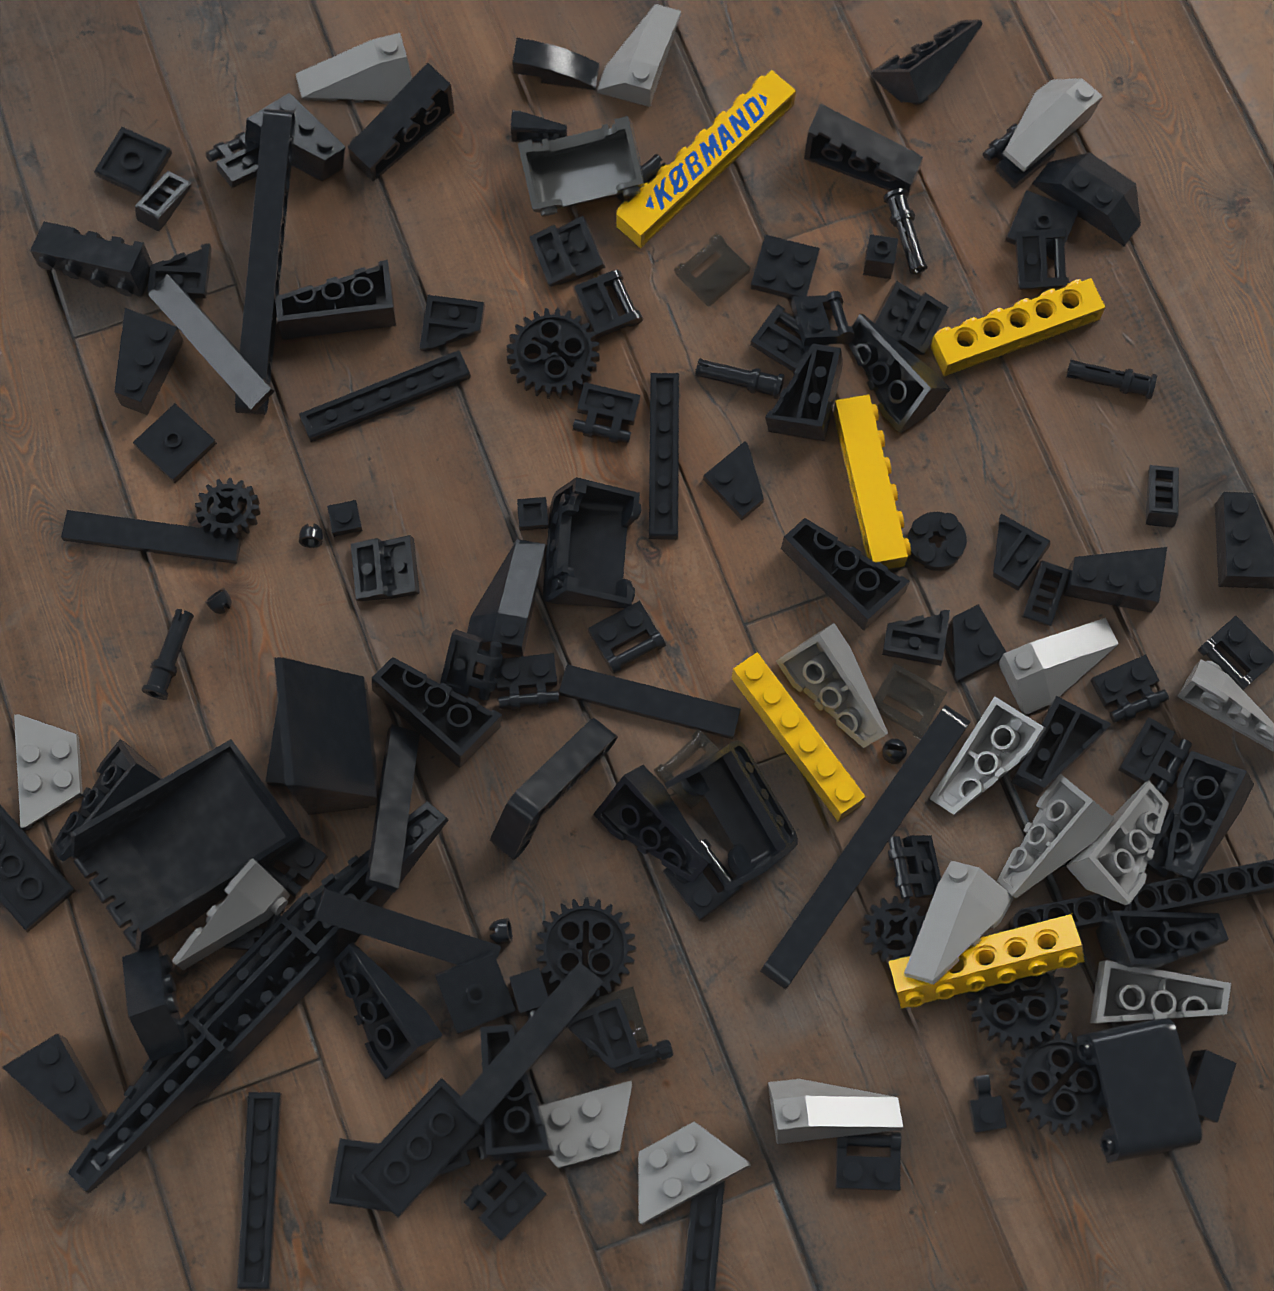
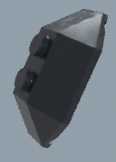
M1090 152L1048 162L1032 183L1033 186L1057 202L1078 209L1077 215L1122 246L1127 244L1141 225L1136 183Z

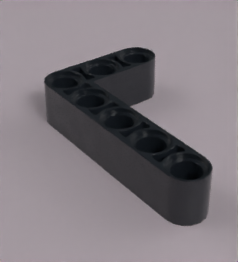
M592 718L510 797L490 841L511 859L515 860L531 841L542 816L611 749L618 736L596 718Z

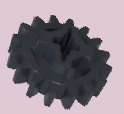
M228 478L227 484H222L220 479L216 480L217 486L214 488L209 484L206 485L208 493H199L200 502L195 503L196 517L198 523H201L203 531L207 532L210 530L212 538L222 534L224 541L228 540L229 534H233L236 539H239V532L242 530L249 534L248 525H257L256 516L261 515L258 506L260 502L258 496L254 495L253 487L245 488L243 480H240L235 485L232 478Z
M893 896L891 903L888 904L887 900L882 898L880 900V908L874 904L870 907L873 916L865 914L863 918L869 924V926L861 928V933L869 935L863 943L864 945L872 944L873 949L870 954L873 956L878 952L881 953V962L883 963L888 957L896 960L899 957L911 956L910 953L913 951L926 915L918 916L917 912L920 906L917 905L910 908V899H905L903 904L898 901V897ZM888 911H899L903 914L891 915ZM876 921L878 922L877 925L881 927V936L879 939H877L875 933ZM904 922L899 934L896 933L894 936L891 935L886 939L891 927L899 926ZM911 922H913L915 926L914 939L913 936L909 933V925ZM889 945H899L902 950H892L887 947Z

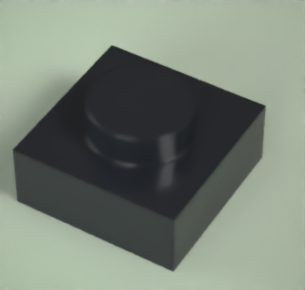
M546 497L517 499L519 531L549 529Z
M356 500L327 506L334 537L363 531Z

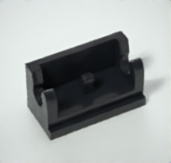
M1206 1049L1192 1051L1187 1072L1200 1121L1205 1122L1206 1119L1213 1123H1218L1237 1063Z

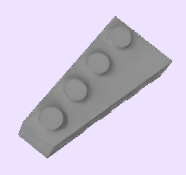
M1107 960L1099 961L1090 1023L1227 1015L1231 983L1151 968L1126 967L1117 962Z

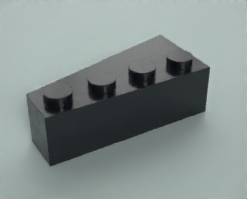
M820 103L808 130L804 159L888 191L906 188L909 196L919 173L923 156Z
M45 221L30 250L37 265L45 270L52 271L56 269L73 279L81 277L89 280L97 287L105 288V286L114 288L125 296H143L149 281L150 265L153 264L143 242L134 241L133 245H127L124 243L125 240L120 237L112 236L109 241L105 240L97 232L88 231L85 235H81L76 228Z

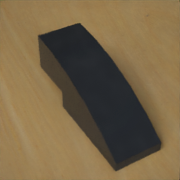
M517 38L512 61L513 74L541 77V83L596 90L600 63L558 46Z

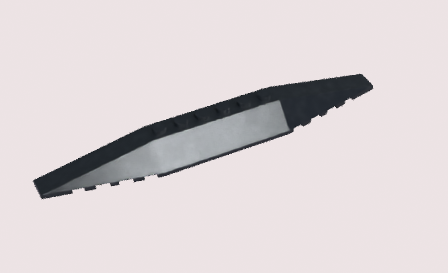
M429 802L424 803L408 816L400 883L449 821L445 815ZM370 849L360 857L355 855L348 860L349 865L335 876L331 873L320 881L322 885L311 894L306 892L300 896L184 1015L181 1022L188 1049L152 1062L150 1059L147 1060L142 1067L144 1073L134 1087L130 1085L123 1094L126 1098L115 1113L110 1112L103 1122L105 1127L97 1139H91L68 1171L69 1175L87 1194L91 1193L218 1087L335 965L333 960L345 947L352 942L355 944L361 934L315 920L314 916L323 889L380 907L384 906L393 892L365 884Z

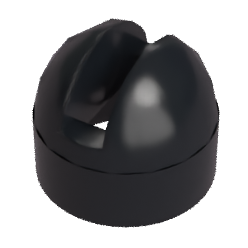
M305 524L299 533V544L307 548H317L322 545V529L317 524H314L313 527Z
M222 588L211 595L205 603L214 613L224 614L225 609L223 606L230 609L232 600L225 588Z
M897 738L888 740L882 748V756L890 764L902 762L907 754L905 743ZM888 746L901 748L903 751L888 750Z
M509 918L498 919L490 925L489 930L495 931V934L490 935L493 942L497 944L512 942L513 932Z

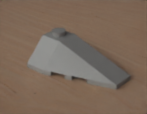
M1052 79L1035 92L1003 154L1024 172L1092 117L1103 96L1083 79Z
M1103 618L1006 652L1002 655L998 665L1021 712L1027 716L1050 706L1056 696L1060 697L1072 687L1083 675L1117 647L1119 643L1107 619Z
M1201 659L1193 668L1177 697L1274 752V723L1228 674L1221 671L1222 669L1219 665Z
M994 696L931 795L930 800L953 815H957L1029 755L1044 732L1045 727Z
M252 858L224 890L228 896L223 903L212 906L208 911L206 926L204 928H197L191 934L172 961L180 969H187L269 920L273 914L278 915L288 904L289 893Z

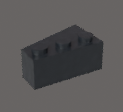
M290 93L246 119L245 139L260 145L264 109L294 111L295 134L292 166L320 181H324L343 169L346 147Z
M127 308L124 310L114 393L121 406L148 415L184 341L178 327Z
M819 344L811 345L795 370L794 377L780 393V398L772 411L769 410L765 417L768 432L825 441L844 364L841 348Z
M1223 492L1215 503L1218 587L1274 589V544L1254 494Z
M1167 547L1074 557L1068 568L1070 573L1065 585L1064 596L1152 613L1160 600Z
M1056 696L1040 724L1045 727L1044 732L1030 754L1022 760L1011 783L1039 796L1107 731L1111 723Z
M157 944L139 953L137 951L122 957L128 1018L150 1061L152 1062L188 1049L175 997L176 986L170 974L174 972L169 955H163Z
M58 1033L1 1067L75 1133L84 1136L102 1125L109 1115L67 1038Z

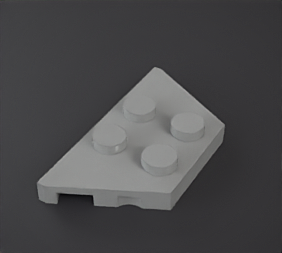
M17 714L14 715L20 826L23 830H29L33 827L32 824L46 815L51 816L59 811L64 804L72 803L83 794L79 737L75 733Z
M631 1081L540 1106L555 1156H549V1158L558 1169L620 1151L632 1090Z
M692 1122L639 1151L640 1223L644 1225L751 1167L749 1161L741 1157L696 1122Z

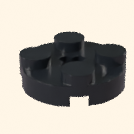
M929 512L921 515L913 521L907 536L912 559L933 571H941L953 567L962 557L967 544L964 527L952 513ZM933 535H938L944 539L941 547H936L935 543L929 542Z

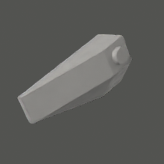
M655 4L605 66L597 93L650 107L681 16V11Z
M400 33L372 39L296 73L302 100L335 102L338 99H352L356 103H364V100L380 101V104H389L412 79Z
M835 623L776 660L791 685L797 691H803L815 701L813 705L820 711L824 709L836 719V724L863 748L888 734L851 647Z
M1062 774L1054 780L1040 797L1036 805L1039 811L1032 823L1027 822L1023 830L1026 835L1020 847L1013 849L997 879V882L1015 898L1094 843L1114 820L1113 816Z
M1150 781L1145 782L1113 815L1114 820L1096 841L1074 856L1066 867L1086 890L1124 905L1129 904L1145 884L1147 874L1144 872L1147 862L1153 857L1154 850L1152 846L1154 839L1161 831L1169 803Z
M951 861L934 893L906 966L905 977L934 985L959 962V956L968 947H975L981 941V935L990 927L994 929L1001 923L1013 901V896L981 868Z
M804 1079L768 1082L777 1144L903 1130L898 1097Z

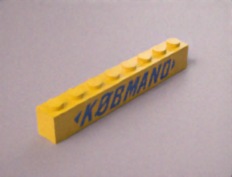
M773 70L765 77L760 76L757 78L751 90L746 94H740L727 112L722 111L715 118L714 124L710 128L701 130L694 142L688 148L683 147L670 165L662 166L657 172L656 178L649 184L644 183V187L639 188V194H636L630 202L625 201L620 205L616 212V227L640 248L644 246L794 106L796 90Z

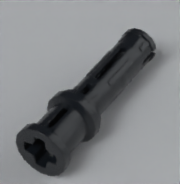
M897 188L887 192L883 199L888 204L892 215L890 222L894 227H897L909 265V271L911 274H918L927 270L928 267L925 263L913 224L915 213L913 210H910L907 200V189Z
M702 358L698 360L699 365L696 367V377H704L746 387L752 394L756 392L773 395L774 399L777 400L780 397L784 374L780 373L777 376L761 372L760 368H753L752 371L703 360Z
M1072 359L1070 360L1066 376L1067 378L1118 388L1123 394L1132 392L1145 395L1146 399L1150 400L1152 399L1157 381V374L1148 376L1135 373L1130 368L1120 371Z
M182 609L175 610V615L158 659L151 663L150 668L152 672L147 685L142 687L143 693L161 700L168 698L167 689L172 677L177 674L175 664L191 621L194 618L192 613L185 610L184 614H182Z

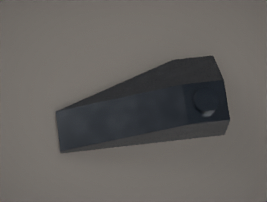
M961 20L935 34L933 36L935 41H928L923 44L918 43L912 46V53L901 59L899 55L888 59L871 72L872 77L899 102H912L914 105L926 102L929 99L928 96L940 87L982 27V20Z
M859 314L851 326L855 338L848 345L857 364L862 366L869 380L866 383L869 389L876 394L880 403L877 406L881 414L899 433H903L933 413L951 388L929 366L864 314Z
M353 942L348 944L333 960L346 996L353 999L358 1015L354 1016L357 1025H363L369 1042L365 1043L368 1054L385 1080L426 1053L443 1036L427 1011Z

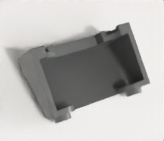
M629 116L614 119L615 124L612 125V128L608 124L602 125L603 128L555 140L543 139V145L541 143L533 144L532 140L518 143L533 211L540 212L541 216L544 217L558 213L557 209L620 193H623L624 197L639 194V188L644 187V180L634 128Z

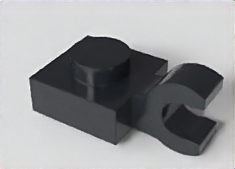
M989 1075L973 1077L977 1099L968 1101L974 1133L1006 1128L1001 1096L991 1097Z

